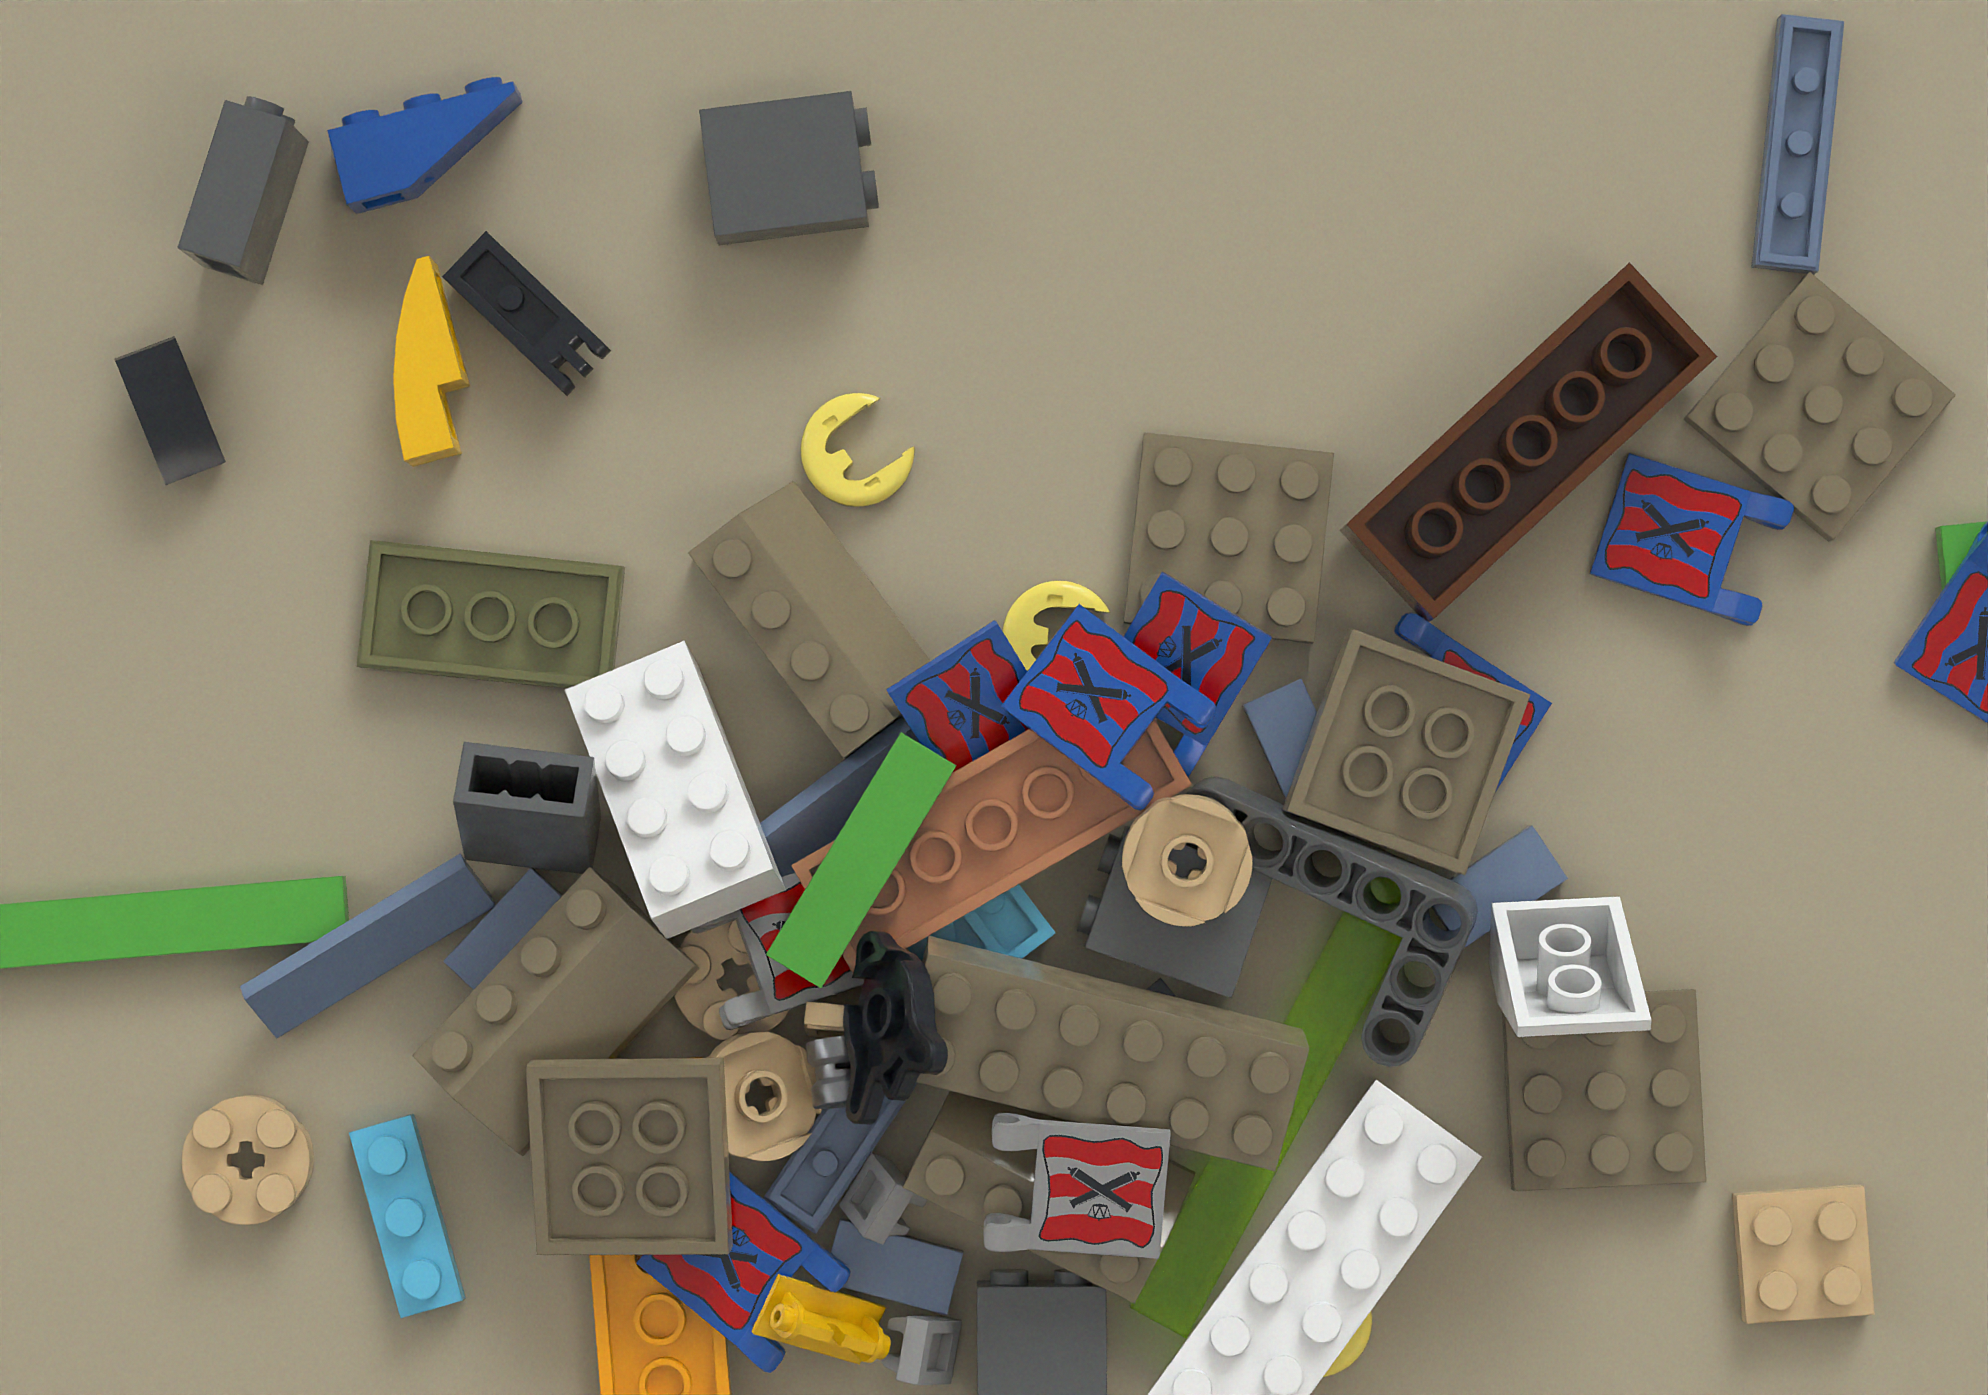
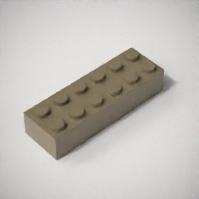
M928 936L922 962L930 975L934 992L936 1028L948 1048V1059L941 1073L938 1075L921 1073L916 1083L1078 1123L1170 1129L1171 1146L1276 1171L1310 1049L1302 1028Z

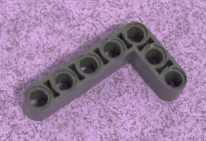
M1209 777L1195 784L1186 794L1207 796L1215 799L1228 808L1245 828L1252 854L1253 870L1402 937L1363 1026L1361 1040L1363 1049L1369 1058L1380 1065L1393 1067L1400 1066L1409 1061L1427 1033L1476 923L1478 909L1476 900L1471 892L1458 883L1341 830L1283 810V804L1228 779ZM1267 823L1277 828L1282 835V849L1271 851L1260 846L1254 835L1255 825ZM1327 850L1335 854L1341 862V875L1327 877L1319 873L1313 865V852ZM1376 877L1390 878L1400 888L1401 900L1392 904L1381 902L1372 893L1371 880ZM1436 904L1450 905L1459 914L1461 926L1456 930L1447 931L1440 929L1430 918V907ZM1414 961L1425 963L1434 973L1435 984L1428 987L1414 985L1406 977L1404 965ZM1389 1018L1399 1020L1409 1030L1410 1040L1405 1043L1390 1042L1381 1033L1379 1022Z

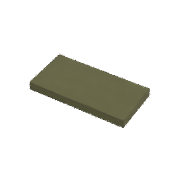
M370 540L356 667L568 689L615 669L625 567Z

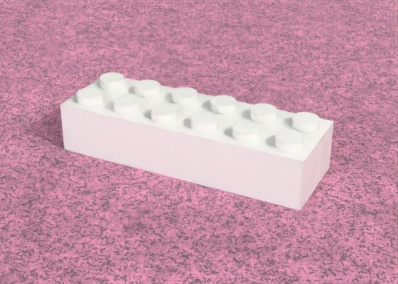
M1375 1080L1158 1378L1148 1395H1310L1482 1156L1378 1080Z

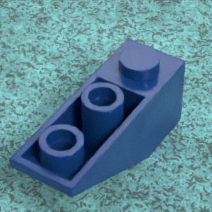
M500 77L485 78L467 84L464 87L466 94L441 100L440 94H425L403 102L404 110L380 116L378 110H365L343 117L341 119L342 127L327 131L346 204L356 214L413 200L421 196L523 103L521 93L514 82L503 84Z

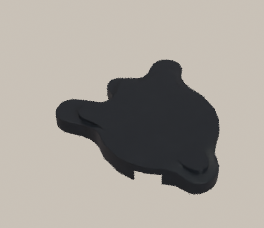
M880 931L865 933L857 944L856 965L852 978L865 980L860 992L858 1005L844 1004L843 1028L845 1044L851 1064V1077L845 1112L847 1118L854 1124L872 1125L879 1116L884 1095L889 1100L906 1101L909 1099L921 1073L938 1075L944 1070L948 1059L946 1043L937 1032L934 992L930 975L924 963L917 955L900 947L889 933Z

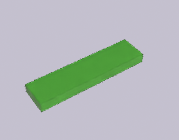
M901 732L767 951L766 955L822 988L954 771L955 764Z

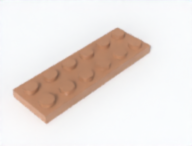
M1155 719L1121 763L1153 788L1154 795L1152 800L1141 811L1132 808L1105 785L1030 729L953 772L842 955L852 973L856 965L857 944L865 933L869 931L889 933L900 947L906 949L1134 819L1158 799L1172 797L1190 787L1192 784ZM834 841L791 865L804 889L808 886Z

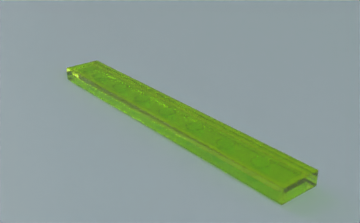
M1376 877L1371 880L1372 893L1378 900L1388 904L1397 903L1401 900V891L1396 882L1386 877ZM1345 911L1342 912L1282 1024L1302 1028L1310 1049L1276 1171L1210 1155L1178 1214L1159 1259L1152 1269L1135 1304L1130 1303L1131 1309L1187 1338L1394 956L1402 937Z

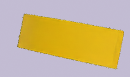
M430 256L416 259L404 295L395 343L393 384L396 423L403 459L412 467L462 454L446 393L470 386L439 268Z

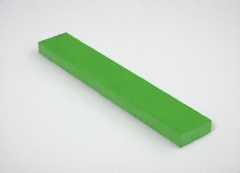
M346 876L0 904V969L312 943L349 921Z

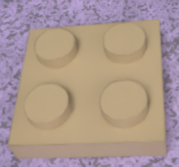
M1853 1184L1732 1193L1741 1314L1744 1323L1754 1324L1875 1315L1865 1189L1863 1185Z

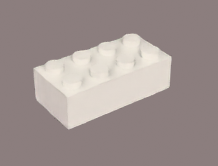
M685 641L565 689L590 757H594L597 777L649 915L666 939L786 890L700 668Z

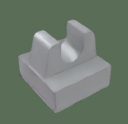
M872 1152L839 1206L864 1238L883 1245L888 1236H905L910 1230L901 1218L907 1205L912 1203L916 1206L924 1207L927 1199L903 1188L907 1177L899 1171L891 1160Z
M941 1315L893 1317L889 1319L887 1328L899 1331L904 1336L901 1353H888L882 1359V1364L897 1373L896 1380L917 1386L951 1384L962 1321Z

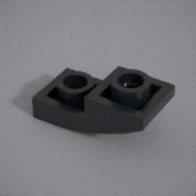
M175 336L114 359L165 485L226 462Z

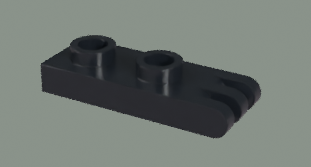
M487 231L442 276L445 281L566 396L576 388L572 380L558 370L566 361L584 378L593 370L576 352L583 343L586 344L591 353L602 360L611 352L587 326Z

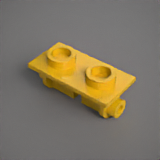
M780 1274L777 1275L751 1331L758 1336L859 1365L861 1361L872 1363L876 1359H884L888 1355L891 1346L890 1337L884 1334L883 1329L878 1325L886 1309L884 1305L841 1292H832L827 1288Z

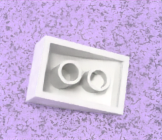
M1620 897L1491 904L1489 965L1497 1003L1517 1037L1651 1030V1016Z

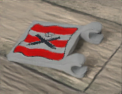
M796 873L781 877L786 889L785 891L691 929L693 933L698 934L734 920L737 922L760 991L731 998L719 1008L720 1018L727 1030L737 1029L766 1017L806 1005V1001L815 1002L863 986L865 979L852 978L853 973L843 955L839 958L822 988H819L766 955L805 891Z
M1012 1113L996 1114L992 1121L993 1147L1003 1151L1037 1149L1031 1220L1001 1213L986 1215L983 1229L985 1248L995 1252L1031 1249L1159 1259L1171 1136L1170 1129L1039 1120Z

